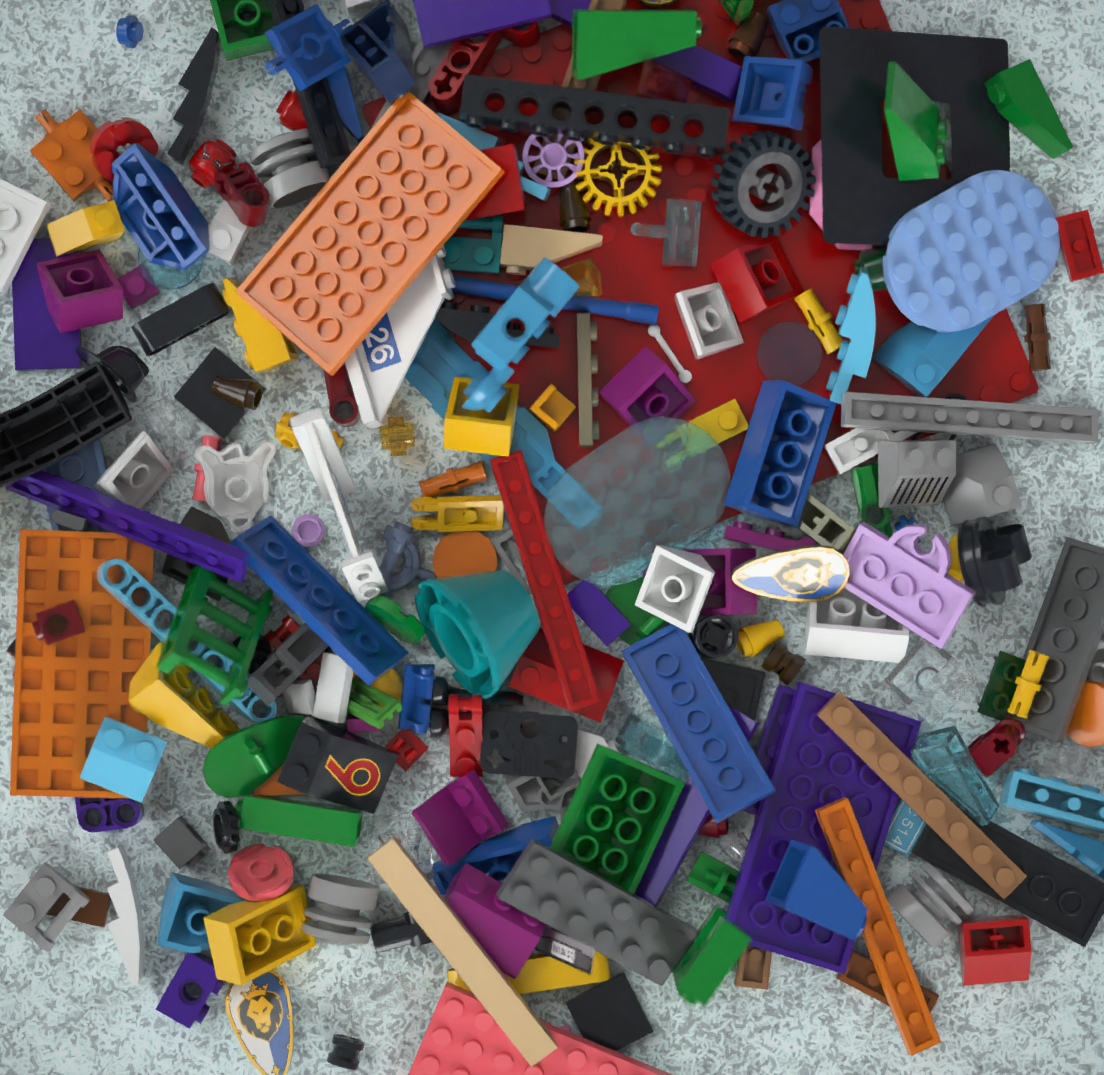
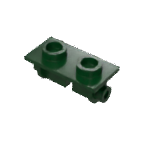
M1000 650L998 657L994 656L995 663L989 676L988 684L977 706H979L978 713L1001 721L1008 717L1009 712L1007 710L1018 685L1015 681L1017 677H1021L1026 660Z

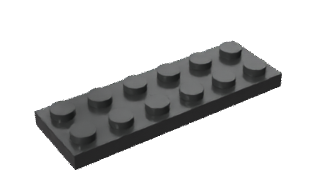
M1066 537L1023 659L1027 660L1029 649L1040 652L1039 654L1050 656L1039 682L1042 686L1040 692L1036 691L1027 719L1011 713L1007 717L1021 722L1025 731L1062 744L1104 630V548Z
M533 838L496 893L498 898L567 936L593 947L595 951L660 986L664 985L698 934L695 927Z

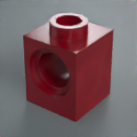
M75 600L36 613L37 621L32 622L38 641L45 639L47 645L86 632ZM55 614H61L67 619V628L60 634L51 632L48 627L50 617Z

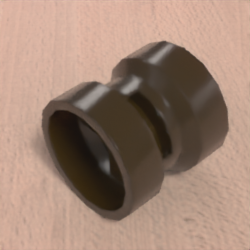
M779 640L763 660L761 667L768 672H775L779 680L788 686L798 674L806 659L799 654H792L788 651V646Z

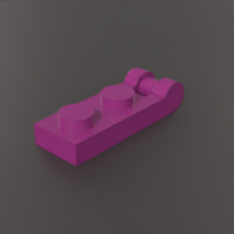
M735 520L733 526H725L723 539L775 551L816 545V542L810 537H802L797 541L784 538L785 532L766 528L765 534L752 531V524Z

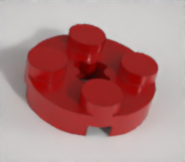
M122 117L121 120L108 121L97 129L91 140L90 152L92 153L93 165L104 178L111 182L114 181L112 163L120 156V153L117 151L119 146L125 147L129 143V147H131L134 143H138L155 157L158 152V144L154 140L152 133L136 119Z

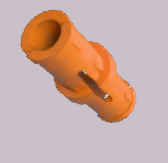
M480 460L453 470L452 467L446 469L447 473L423 481L420 480L419 484L424 497L434 498L452 491L454 494L459 493L461 488L487 481V477Z

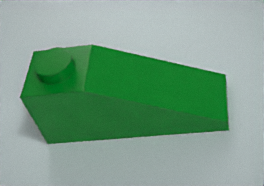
M1030 59L999 72L984 83L987 88L988 97L995 104L998 112L1052 159L1073 148Z

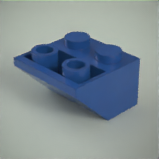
M782 0L769 6L765 14L770 21L769 24L777 43L788 59L803 60L806 63L820 57V29L822 27L850 28L838 0Z

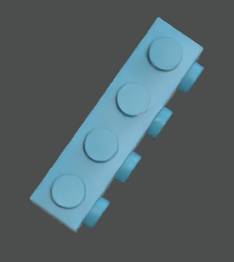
M1018 767L1017 771L1014 770L1006 773L999 805L1104 834V795L1100 794V789L1088 785H1081L1080 788L1068 785V780L1054 776L1044 779L1037 777L1036 771Z

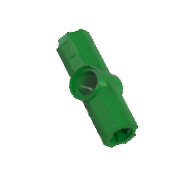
M878 464L851 469L850 474L858 508L859 523L866 522L891 538L893 533L890 524L889 508H879ZM870 506L878 507L882 513V519L876 525L869 523L866 519V511Z

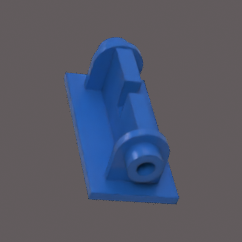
M405 664L401 696L403 709L399 714L398 729H414L415 733L426 734L427 728L431 727L429 717L433 681L436 679L434 664Z

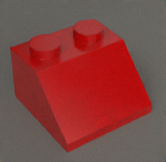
M772 235L739 247L710 264L739 323L759 316L804 292L777 236Z

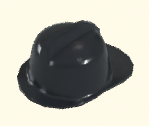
M111 346L98 354L82 347L76 348V353L88 366L95 362H100L115 381L121 394L131 402L137 401L134 391L148 375L149 368L135 352L123 346Z

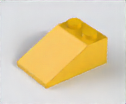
M299 884L289 887L282 895L268 901L244 900L230 904L203 918L217 979L244 985L317 946L315 936L300 930L302 921L311 920V917L304 914V909L308 907L304 885Z

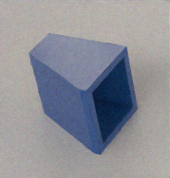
M791 840L765 901L855 940L857 935H860L865 929L868 908L816 848Z

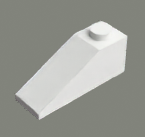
M273 176L258 177V179L262 184H264ZM225 200L208 229L210 250L207 254L234 266L252 227L242 224Z

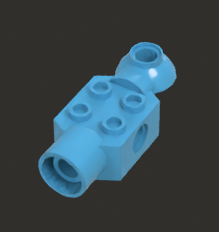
M543 257L471 344L475 349V353L494 368L490 373L482 369L463 392L469 398L462 408L468 410L484 409L488 413L491 412L508 391L503 385L515 372L508 366L509 362L512 361L517 364L529 350L525 345L532 335L538 339L551 323L546 319L547 316L551 315L555 318L580 288L570 276L547 258ZM512 320L522 322L525 328L524 334L518 338L509 336L505 329L508 322Z

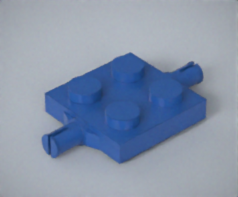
M318 4L275 26L265 33L278 56L266 62V70L276 65L267 73L273 76L286 69L298 90L302 91L352 62L343 48L341 40L342 36L352 32V24L342 29L350 23L348 19H344L333 26L326 19Z

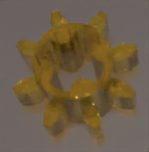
M403 416L388 417V425L380 426L382 450L391 449V456L407 455V448L415 447L413 423H405Z

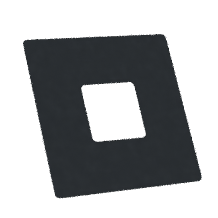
M826 26L820 29L823 239L826 243L888 245L890 239L888 236L894 225L911 209L975 174L990 170L1010 171L1009 121L998 112L995 104L991 102L984 84L999 72L1009 68L1008 42L1005 39ZM889 62H896L932 101L950 104L952 177L950 180L919 179L899 181V178L884 176L882 165V101L886 98Z

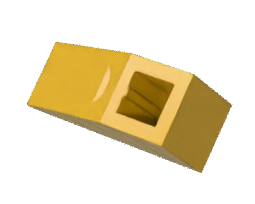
M223 279L225 287L222 290L226 304L233 309L236 318L233 320V325L237 335L244 340L247 349L244 351V356L248 366L254 369L255 373H265L300 360L295 344L235 292L241 283L237 279Z

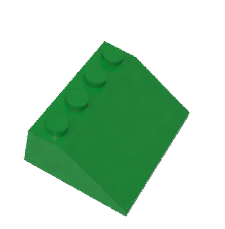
M597 744L550 848L634 894L685 783L653 766Z

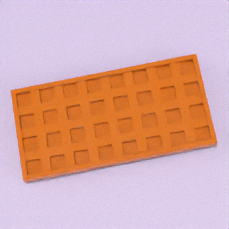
M20 529L10 796L128 798L79 778L105 716L147 732V717L143 713L136 712L128 699L130 681L150 655L151 631L99 583L97 571L105 561L121 559L127 562L152 585L154 548L111 532ZM116 565L110 566L107 570V578L110 582L117 584L122 578V571ZM136 588L132 592L131 598L133 603L137 606H142L145 603L146 593L143 589ZM75 600L86 632L50 645L46 644L45 639L38 641L32 622L37 621L36 613ZM55 614L50 617L48 621L50 631L55 634L64 632L67 628V619L61 614Z

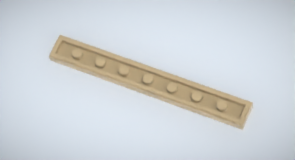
M395 836L368 855V861L532 1067L557 1049V1041Z

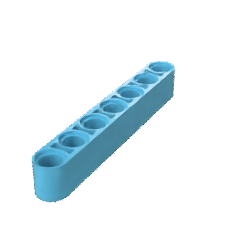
M113 559L102 563L97 571L99 583L165 644L177 609L124 560ZM112 565L118 566L122 571V578L117 584L110 582L107 578V570ZM136 588H141L146 593V601L142 606H137L132 601V592ZM161 610H165L170 615V624L165 629L160 628L156 623V616ZM194 640V646L191 649L192 653L204 660L208 656L213 655L218 660V667L227 673L230 672L232 660ZM191 668L222 697L225 686ZM248 686L240 698L235 696L229 702L246 720L254 723L274 718L277 711L275 701L269 707L265 704L264 714L257 718L253 714L252 706L260 698Z

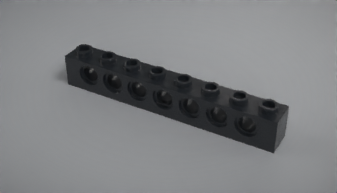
M465 74L460 106V121L466 122V126L482 129L486 125L499 126V130L509 133H517L519 129L532 130L533 135L540 137H551L552 133L565 135V139L571 141H584L586 137L598 139V143L609 146L617 145L618 142L631 143L632 148L649 150L651 146L663 147L664 152L671 154H683V151L686 150L697 152L696 155L702 158H716V155H721L725 149L730 109ZM492 99H499L504 103V107L498 112H492L487 109L486 104ZM525 103H531L536 106L537 112L532 116H524L520 113L519 108ZM562 107L570 112V116L565 120H557L552 116V112L556 108ZM590 112H598L603 117V120L599 124L592 125L585 120V116ZM623 116H630L635 120L636 125L631 129H624L618 124V120ZM662 120L667 123L669 129L665 133H656L651 128V124L654 121ZM693 124L701 129L702 134L692 138L685 134L684 128L687 125Z

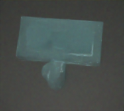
M667 199L665 225L634 223L631 226V232L635 236L664 238L662 265L696 267L702 201Z

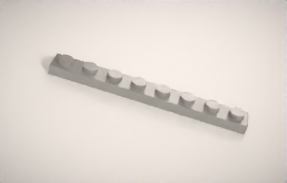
M844 392L841 403V427L1094 444L1098 442V409Z

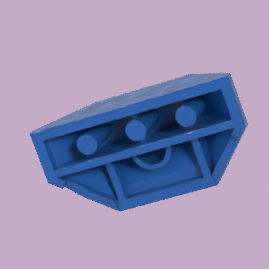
M134 143L112 163V173H114L113 199L115 200L121 221L149 263L187 270L210 250L208 222L175 173L141 145Z

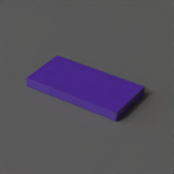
M413 0L424 49L552 18L549 0Z
M40 238L32 241L12 281L16 371L82 369V359L76 353V348L82 347L81 329L64 333L59 332L49 314L37 269V263L75 255L78 254V251L56 257L50 238Z

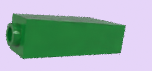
M573 9L572 77L586 79L696 46V38L701 36V18L697 17V11L683 9Z
M249 793L244 795L243 801L238 800L236 806V816L240 820V829L355 847L360 841L363 811L351 807Z

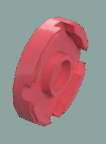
M254 844L243 848L233 856L231 865L228 868L229 883L232 890L241 898L251 901H268L279 897L289 889L294 880V864L289 853L281 847L273 845L272 848L265 847V844Z

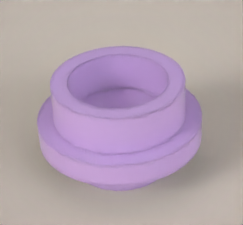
M304 514L298 517L292 528L294 539L299 544L307 547L319 544L325 536L323 521L313 514Z

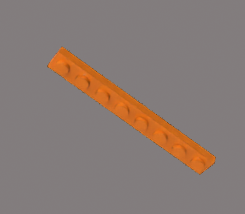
M845 797L816 809L815 813L840 877L868 908L866 914L867 924L862 935L906 1051L913 1056L941 1043L853 809L849 799Z

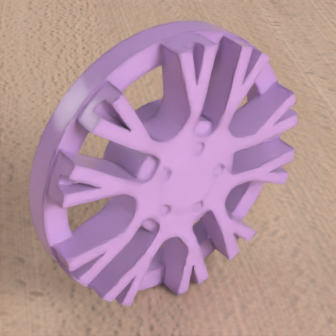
M531 134L523 149L525 170L540 185L546 187L567 185L578 176L575 173L581 171L583 164L579 161L577 166L566 163L567 157L579 160L584 159L585 154L581 141L567 140L565 145L562 146L559 142L564 135L558 134V138L554 143H551L548 137H543L547 143L543 147L536 139L537 136ZM575 142L579 153L568 154L566 152L567 146ZM531 144L540 148V155H528ZM537 159L541 160V165L533 168L530 167L529 162ZM562 166H568L573 171V174L567 179L561 173ZM541 167L548 169V175L545 180L536 175ZM557 169L558 182H552V170Z

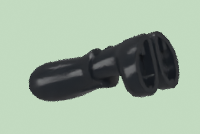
M436 676V679L433 681L432 705H448L449 694H459V698H472V694L466 689L450 686L445 677ZM497 691L491 697L482 699V721L487 712L500 711V705L523 706L524 695L511 691ZM431 708L430 738H440L449 729L448 710ZM459 711V713H472V711Z

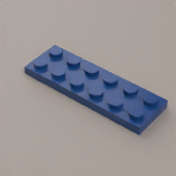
M272 516L267 517L238 535L231 542L230 545L237 546L248 552V566L368 686L399 664L409 653Z
M670 624L621 651L716 824L775 792L771 781L685 630Z

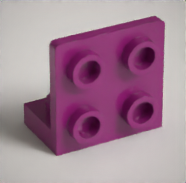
M475 770L449 782L412 811L414 818L445 866L452 865L482 840L501 832L509 826L506 818Z

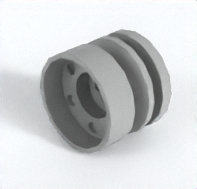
M308 129L296 130L275 136L256 147L249 154L251 163L259 165L255 169L258 177L273 176L263 184L269 192L268 205L271 209L288 207L316 196L331 178L328 167L320 168L319 161L309 162L317 155Z
M924 860L919 866L929 878L923 881L913 871L910 876L918 888L912 892L900 884L886 899L904 920L935 949L949 935L941 921L947 917L955 924L960 925L962 920L952 910L958 906L969 916L974 909L970 906L962 889L943 870Z
M319 873L312 874L307 896L320 902L321 906L304 909L306 916L317 919V921H302L300 930L329 943L340 945L368 944L370 934L357 928H370L373 922L367 917L359 915L360 910L376 909L380 888L372 883L348 877Z

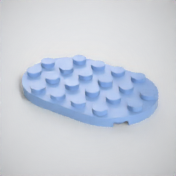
M990 170L968 177L911 209L898 220L888 236L890 239L886 256H883L884 279L895 305L913 323L937 330V332L947 333L971 328L1031 294L1047 280L1056 264L1059 253L1058 222L1055 220L1056 214L1045 194L1027 178L1010 171Z

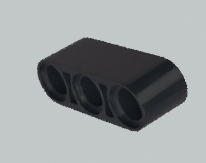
M210 283L138 321L131 329L144 353L149 357L225 317L230 313V310L216 284Z

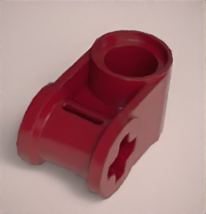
M245 161L240 163L237 169L227 173L219 172L215 174L214 181L220 196L229 204L239 221L249 227L263 224L267 217L269 192L256 176L252 166Z
M1005 718L985 734L977 737L964 750L963 755L987 778L1015 754L1017 746L1025 738V728L1018 720Z

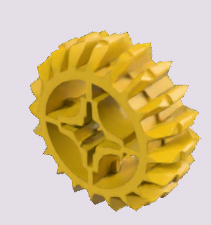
M588 138L587 142L592 149L589 150L583 147L586 159L574 160V165L576 166L578 161L583 164V170L575 173L578 175L575 179H584L583 182L576 185L578 191L588 189V192L583 196L584 202H589L594 197L596 201L592 209L597 211L601 204H605L606 216L611 214L612 207H617L618 217L623 216V206L627 205L631 214L636 213V206L634 204L636 201L640 206L646 207L648 202L643 195L646 194L652 198L656 195V191L649 187V185L659 186L661 183V179L652 176V174L660 173L662 166L651 165L652 162L659 159V154L656 152L648 155L647 152L649 150L632 148L631 143L618 142L617 145L609 146L600 144L593 138ZM621 147L633 151L640 158L643 165L626 162L622 157ZM611 148V160L609 163L598 166L595 169H590L594 158L603 150ZM615 157L618 158L620 169L627 172L626 175L622 173V179H620L619 183L620 187L617 186L615 175L608 172L609 169L613 171ZM645 175L642 185L634 193L624 197L625 182L637 176ZM592 179L609 182L613 187L614 197L599 191L592 182Z

